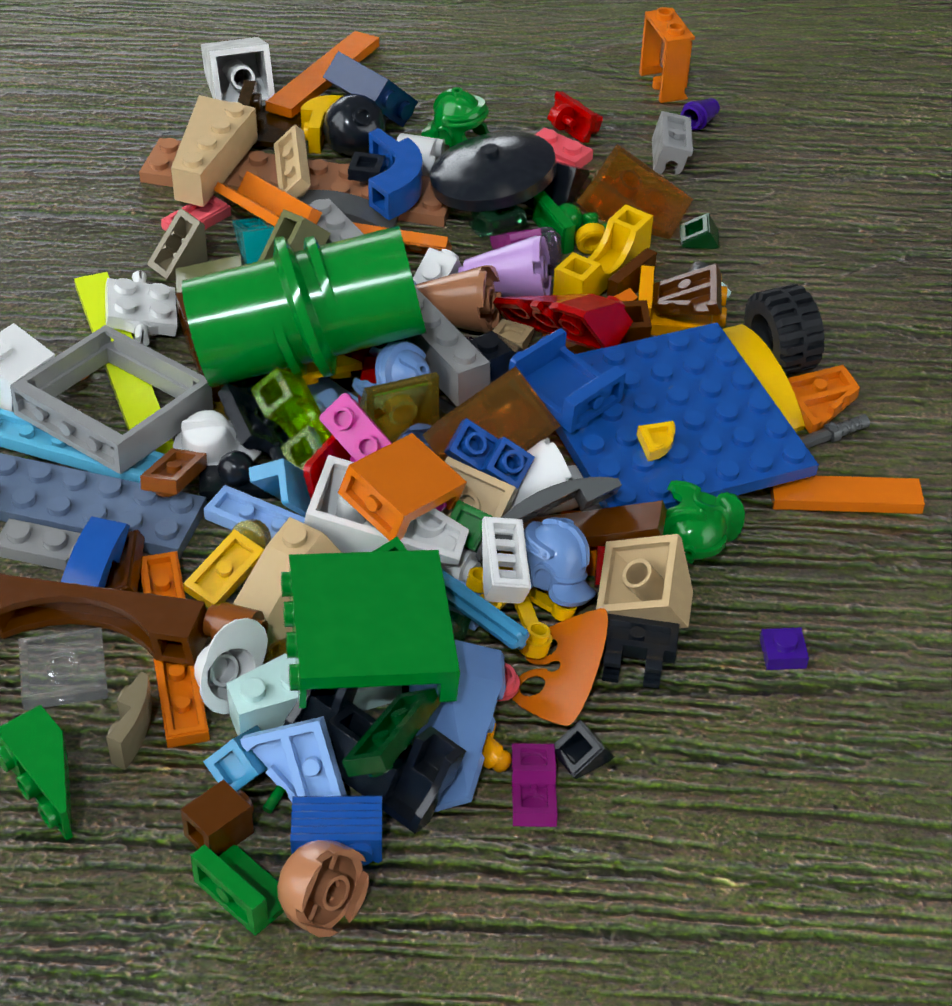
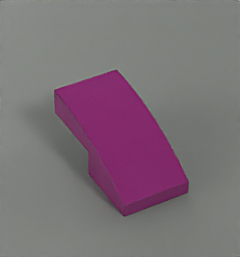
M512 743L513 826L557 827L555 745Z

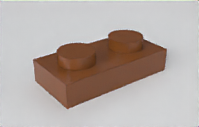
M171 448L140 475L141 490L152 491L162 497L177 495L207 467V454Z

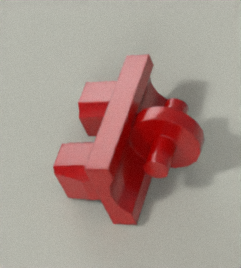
M556 91L554 96L555 104L551 108L547 119L551 121L552 126L557 130H564L580 142L589 143L591 134L599 132L603 117L594 113L563 91Z

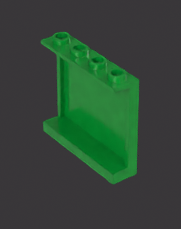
M439 550L289 554V572H281V595L290 599V601L283 602L284 627H292V632H286L287 659L295 658V664H289L290 691H298L299 709L306 708V695L309 689L436 684L439 702L457 701L460 668Z

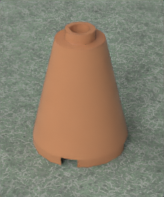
M484 265L415 284V287L456 328L485 334L493 331V328L500 322L501 313L493 304L496 297H502L501 292H495L494 282L500 280L496 268L492 265Z

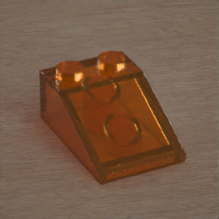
M616 144L597 169L577 200V203L588 212H596L599 215V219L604 222H608L625 204L653 215L651 235L669 239L693 199L620 145Z

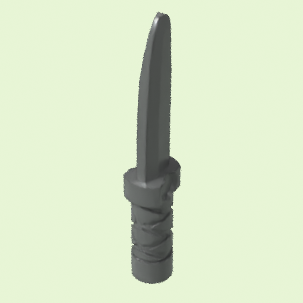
M862 414L850 420L842 421V423L835 424L831 422L825 424L823 429L802 436L800 439L807 448L829 440L831 443L841 440V437L848 435V433L851 434L857 430L860 431L868 428L870 420L866 414Z

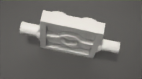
M139 271L134 272L132 275L133 281L127 278H107L105 287V317L107 326L134 333V340L139 343L142 340V344L148 346L150 343L149 335L158 334L175 337L177 330L175 287H169L162 283L147 284V275L143 271L141 272V277Z

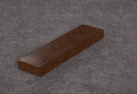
M663 500L535 517L523 523V528L525 529L532 521L542 522L550 517L568 518L574 521V525L582 531L589 547L606 545V541L662 536L667 509Z

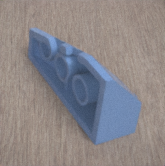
M455 640L460 668L457 701L441 702L429 717V722L416 734L418 736L432 726L466 750L453 783L443 790L434 812L472 802L485 759L482 754L487 733L493 732L496 723L493 714L497 700L503 699L506 690L505 661L501 650ZM436 684L409 685L410 692L435 688L438 694Z

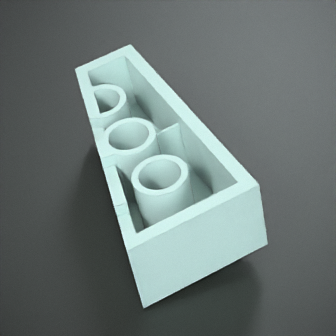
M285 653L226 683L229 714L237 736L258 725L261 731L284 725L285 719L298 701V691H290L289 664H295V658L287 659V654ZM402 685L358 687L353 704L363 711L390 704L398 694L402 693Z

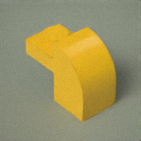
M341 95L318 96L308 100L301 107V127L305 134V140L308 141L309 153L321 154L325 141L323 123L327 109L342 97Z

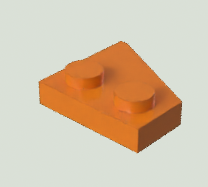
M844 365L788 378L798 401L805 428L809 434L821 430L825 424H828L856 400L860 391V386Z

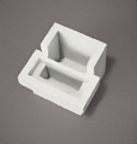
M14 323L0 332V408L14 412L10 385L55 357L53 352Z

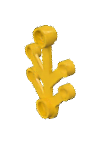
M511 551L499 552L503 554H513V552ZM481 567L471 568L466 580V586L475 593H484L483 568ZM499 567L502 570H513L511 567ZM533 587L522 603H514L522 626L529 632L526 646L518 650L529 658L541 659L548 654L552 643L550 628L538 621L531 602L550 612L559 621L574 617L577 607L560 606L549 598L548 591H541ZM489 602L499 610L507 604L502 602Z

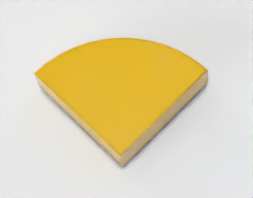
M674 421L638 426L636 436L648 462L663 457L672 448L675 436Z

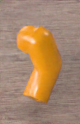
M495 723L493 732L487 733L482 754L485 757L483 766L487 769L493 768L494 771L501 773L510 766L512 756L509 751L503 750L502 744L493 739L496 729Z

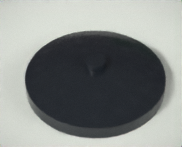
M517 131L494 132L472 137L446 150L434 162L430 170V181L435 197L448 207L472 212L493 211L520 204L542 192L554 179L557 172V162L551 144L537 135Z

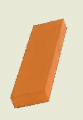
M815 475L770 487L773 510L923 514L925 507L919 478Z

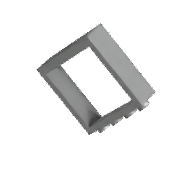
M104 325L10 385L13 409L16 416L120 475L182 431V421L187 420L189 416L198 411L213 409L212 387L209 386L203 375L107 325ZM109 362L175 397V399L122 435L55 397Z

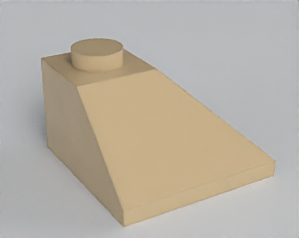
M672 534L606 541L596 609L605 608L607 614L680 624L679 628H689L693 588L680 535Z

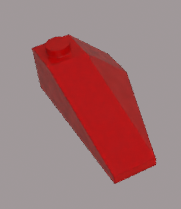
M595 294L496 297L493 301V304L506 320L534 327L535 331L547 335L562 328L567 332L566 341L593 350L620 344L633 323V320L625 310V304L618 298L610 295L607 298Z

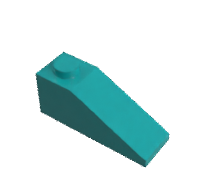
M259 217L232 220L243 264L257 262L272 234L274 226Z

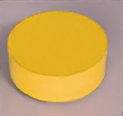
M588 223L580 227L575 234L578 250L584 254H592L599 245L606 228L599 223Z

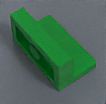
M204 844L190 855L194 882L254 936L284 913L278 900V881L238 846L233 845L220 856H217Z

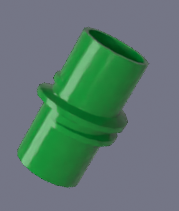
M400 226L320 245L314 236L304 238L303 250L294 252L284 235L275 237L273 258L182 281L183 302L191 337L200 366L210 387H217L226 383L229 384L288 368L295 376L300 377L307 375L308 365L311 362H314L323 377H330L336 375L337 357L339 355L427 333Z

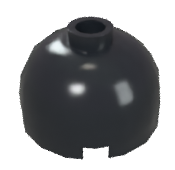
M353 93L336 100L327 109L323 123V133L327 143L337 153L351 155V158H353L355 152L369 153V132L377 128L385 132V118L382 109L374 100L361 94Z

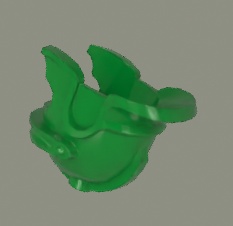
M460 87L443 91L437 96L433 105L434 119L424 127L421 136L445 139V144L451 148L467 140L465 132L472 129L479 135L490 133L487 125L483 122L489 114L486 101L480 96L463 91Z
M678 480L670 482L667 490L672 493L673 498L677 499L680 504L667 509L663 535H680L687 563L692 564L695 560L717 555L723 550L727 542H732L738 537L744 525L745 509L743 503L735 494L726 492L720 493L716 497L701 492L699 486L690 482Z

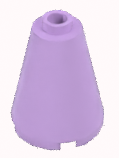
M533 236L465 259L463 266L458 268L459 273L484 265L494 266L500 280L494 282L495 292H501L502 297L551 295L552 276H548L547 266L550 264V256L544 236Z

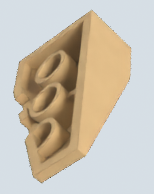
M291 517L287 519L267 544L233 603L263 612L264 620L268 622V644L265 657L276 650V644L286 638V632H292V627H284L283 602L290 601V599L281 595V572H289V554L342 553L323 532Z

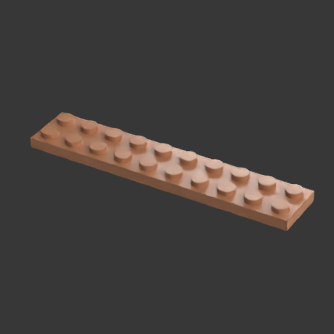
M159 138L139 171L141 183L173 187L171 166L181 141L174 138ZM248 151L223 182L224 185L238 190L246 172L249 171L278 187L275 154L263 151ZM308 159L311 183L308 190L338 191L369 200L368 184L348 180V167L350 164L331 163L321 159ZM422 176V193L419 200L412 208L399 215L398 221L445 227L451 207L441 203L435 197L430 177Z

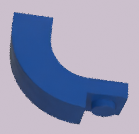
M377 128L369 132V153L386 155V171L368 179L369 206L386 219L391 220L412 208L421 196L422 154L418 146L410 138H405L398 142Z

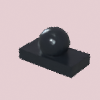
M234 450L226 453L221 457L218 465L207 466L199 474V496L206 497L207 501H211L224 485L258 499L276 498L250 482L249 467L264 463H254L251 456L241 451Z

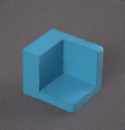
M258 725L233 738L203 761L218 783L224 779L235 791H238L268 770L251 749L247 752L242 747L240 741L246 734L261 731Z

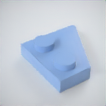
M324 716L246 734L240 739L242 747L247 752L251 749L268 768L266 774L273 782L286 790L291 802L292 796H347Z

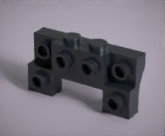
M358 687L307 690L306 708L299 709L298 699L285 719L284 725L324 716L342 781L362 796L382 795V810L414 834L425 827L433 816L443 790L453 783L466 750L430 726L416 737L413 746L410 745L402 751L394 761L392 769L378 777H369L367 774L348 777L342 760L376 720L353 704Z

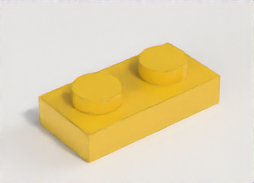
M234 529L183 583L184 591L198 601H205V605L208 608L212 604L220 605L250 575L264 549Z

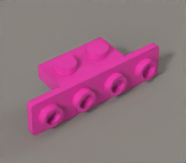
M348 393L341 394L319 416V420L351 455V462H356L392 443ZM446 502L435 509L442 512L447 506Z

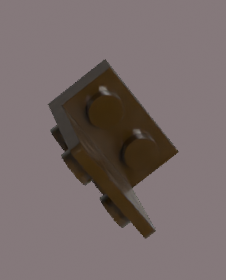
M244 80L237 102L256 108L258 140L252 148L259 146L274 147V143L294 124L302 129L301 111L293 118H287L266 111V108L262 107V94L257 93L256 81Z

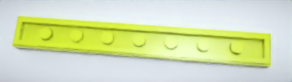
M107 272L74 278L75 288L92 333L106 325L105 287L107 278H109ZM115 329L133 339L131 332ZM109 362L104 365L128 431L161 409L152 385ZM171 438L155 451L166 454L173 448V439Z

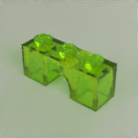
M276 367L253 386L251 391L264 417L279 424L289 436L290 440L280 447L286 460L303 470L305 463L327 441L332 433L319 420V416L322 413L303 377H297L292 372Z

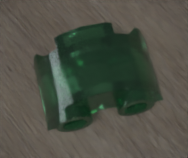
M514 205L493 211H470L473 221L468 222L475 234L479 237H485L525 226L527 224V217L523 208Z

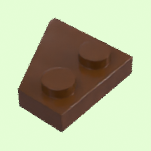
M717 263L653 283L652 304L657 314H722L721 272Z

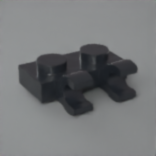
M608 614V629L603 650L605 657L602 681L618 683L621 658L624 656L645 659L643 687L659 689L662 663L675 664L680 624Z

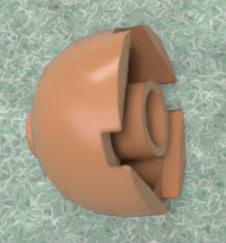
M333 840L311 841L299 847L284 864L277 885L278 900L287 918L295 925L319 938L331 937L338 933L332 927L344 916L350 923L365 900L369 885V874L362 871L361 861L366 862L364 856L356 850Z

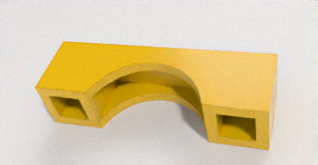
M625 204L608 220L603 237L590 257L586 258L572 252L554 269L553 295L595 294L599 296L607 289L608 278L643 250L650 248L653 215Z

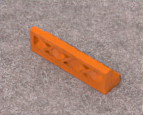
M249 171L246 172L238 190L220 182H217L214 191L274 227L283 209L302 216L316 225L322 215L321 211Z

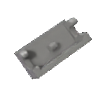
M661 111L652 136L653 173L662 174L666 168V163L675 161L677 163L675 175H678L682 172L688 156L691 157L693 154L691 118Z

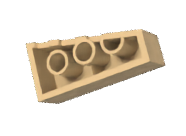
M199 95L171 166L175 200L201 207L206 205L216 192L214 188L217 182L223 184L258 140L256 108L245 106L239 102H228Z

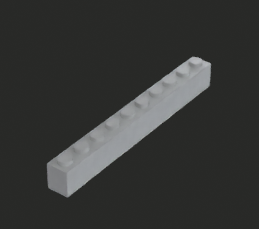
M329 198L318 199L308 204L322 212L317 225L331 233L326 244L363 235ZM415 287L427 333L398 341L413 343L426 354L425 360L430 367L435 384L459 409L491 398L490 362Z

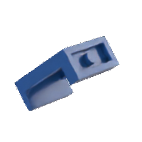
M560 328L550 335L542 337L537 343L524 351L517 352L511 358L507 386L569 433H572L622 400L626 372L615 365L604 373H600L566 348L567 332Z

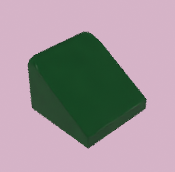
M709 213L680 224V243L683 248H720L719 232Z

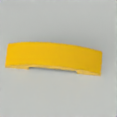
M743 324L723 328L722 330L795 432L804 430V420L794 391L781 365L766 343L753 330Z

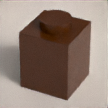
M224 779L180 809L184 836L197 849L205 844L217 856H220L228 848L239 844L254 833L252 817L254 806L251 800L242 790L235 791Z

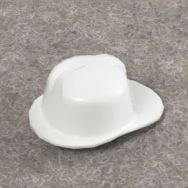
M214 410L198 411L189 416L187 420L182 421V431L177 434L173 443L174 449L206 453L207 466L218 465L221 457L234 450L248 454L253 461L261 454V451L249 450L243 447L236 438V432L231 421L227 420L223 414Z
M242 618L235 619L224 625L214 636L211 644L205 647L197 656L194 665V676L200 687L201 698L211 711L229 714L226 683L263 664L267 651L268 637L265 628L258 621Z

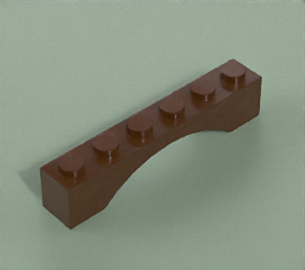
M0 573V638L3 639L24 631L46 626L66 624L91 625L113 630L133 639L144 647L155 660L194 666L197 656L202 651L208 638L203 632V622L207 612L205 601Z

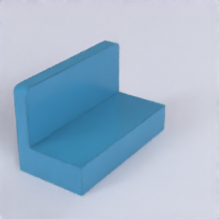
M284 458L249 467V477L252 484L280 499L284 506L305 517L311 499L303 470Z

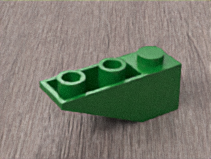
M40 704L0 726V766L5 772L12 770L17 776L15 778L16 783L23 796L27 800L34 798L39 804L38 811L49 829L56 827L63 837L69 840L73 835L68 754L63 731Z

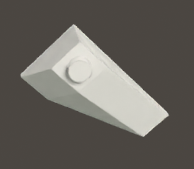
M328 455L308 506L304 524L323 532L342 553L372 552L389 542V540L338 494L347 468L354 462ZM434 508L412 520L404 538L400 539V541L408 551L439 550L441 563L458 565L469 529Z

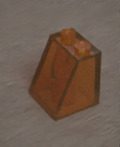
M515 366L442 417L422 436L436 455L445 462L448 455L444 451L459 424L466 418L498 439L503 436L525 451H528L538 442L547 438L561 426Z

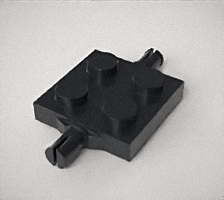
M250 378L235 382L238 387L226 383L218 392V395L224 406V413L230 419L235 429L238 442L249 450L255 449L268 453L273 461L284 458L290 463L291 461L296 463L305 454V451L281 403L259 393L253 387Z

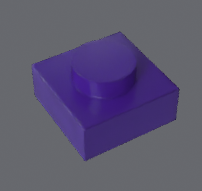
M801 627L761 629L759 640L766 670L807 669L809 656Z

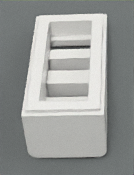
M484 516L482 519L484 599L488 602L522 603L531 589L523 520ZM495 534L510 535L512 540L495 539ZM497 550L511 551L513 554L497 553ZM499 567H511L513 570H502Z

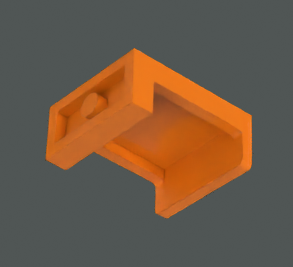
M411 433L350 464L338 494L390 541L395 537L399 539L404 538L412 520L446 502V509H453L460 499L467 481Z

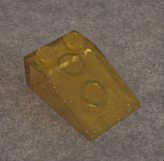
M437 372L364 388L359 406L392 443L410 426L418 423L435 427L436 430L432 433L439 437V375Z

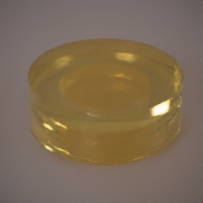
M257 519L241 521L232 529V531L234 529L263 549L271 541L268 527Z

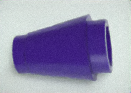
M714 98L691 101L684 105L680 115L690 117L691 129L698 131L703 129L718 114L720 106Z

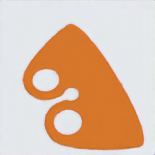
M605 608L585 612L549 627L552 639L558 643L556 650L541 659L525 657L531 664L547 665L553 661H558L560 667L552 672L544 668L529 670L519 676L520 686L526 679L531 677L543 678L545 686L542 691L532 696L523 695L520 692L519 686L518 693L512 698L515 703L526 711L555 724L569 726L575 721L589 696L602 658L608 629V614Z

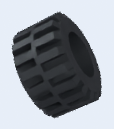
M790 284L756 292L749 297L748 304L745 307L744 325L753 330L766 343L781 365L784 373L790 375L817 367L818 363L822 360V353H824L825 336L822 318L811 294L801 285Z

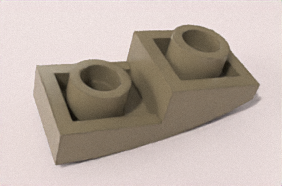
M141 672L130 685H126L121 690L117 700L120 720L112 724L106 737L111 764L124 770L128 768L141 748L151 721L153 701L149 675Z

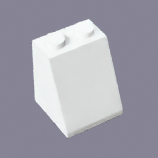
M259 37L201 44L204 72L214 99L237 102L244 80L256 81L257 93L262 94V106H265V101L275 94L268 43Z

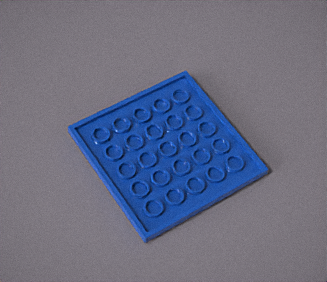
M717 322L575 354L600 373H604L615 365L626 372L622 400L572 433H569L548 417L583 478H619L622 486L616 495L599 502L601 508L663 500L666 509L680 504L677 499L673 498L672 493L667 490L670 482L675 480L693 483L701 488V492L716 497L720 493L726 492L737 496L815 476L819 466ZM674 421L675 436L672 448L663 457L648 462L636 436L638 426Z

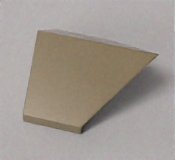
M179 208L147 263L149 267L169 281L176 279L175 268L208 262L205 225L182 208Z

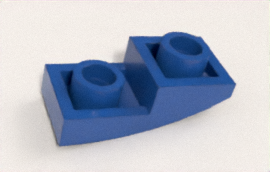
M468 418L461 421L444 451L445 454L453 459L506 482L517 489L535 458L503 436L498 439Z
M91 516L72 550L61 582L105 588L112 562H120L130 525Z

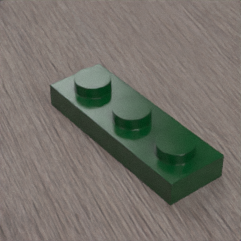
M435 688L401 693L395 697L342 760L348 777L366 774L369 777H378L392 769L394 761L403 750L411 745V740L429 722V717L441 704Z

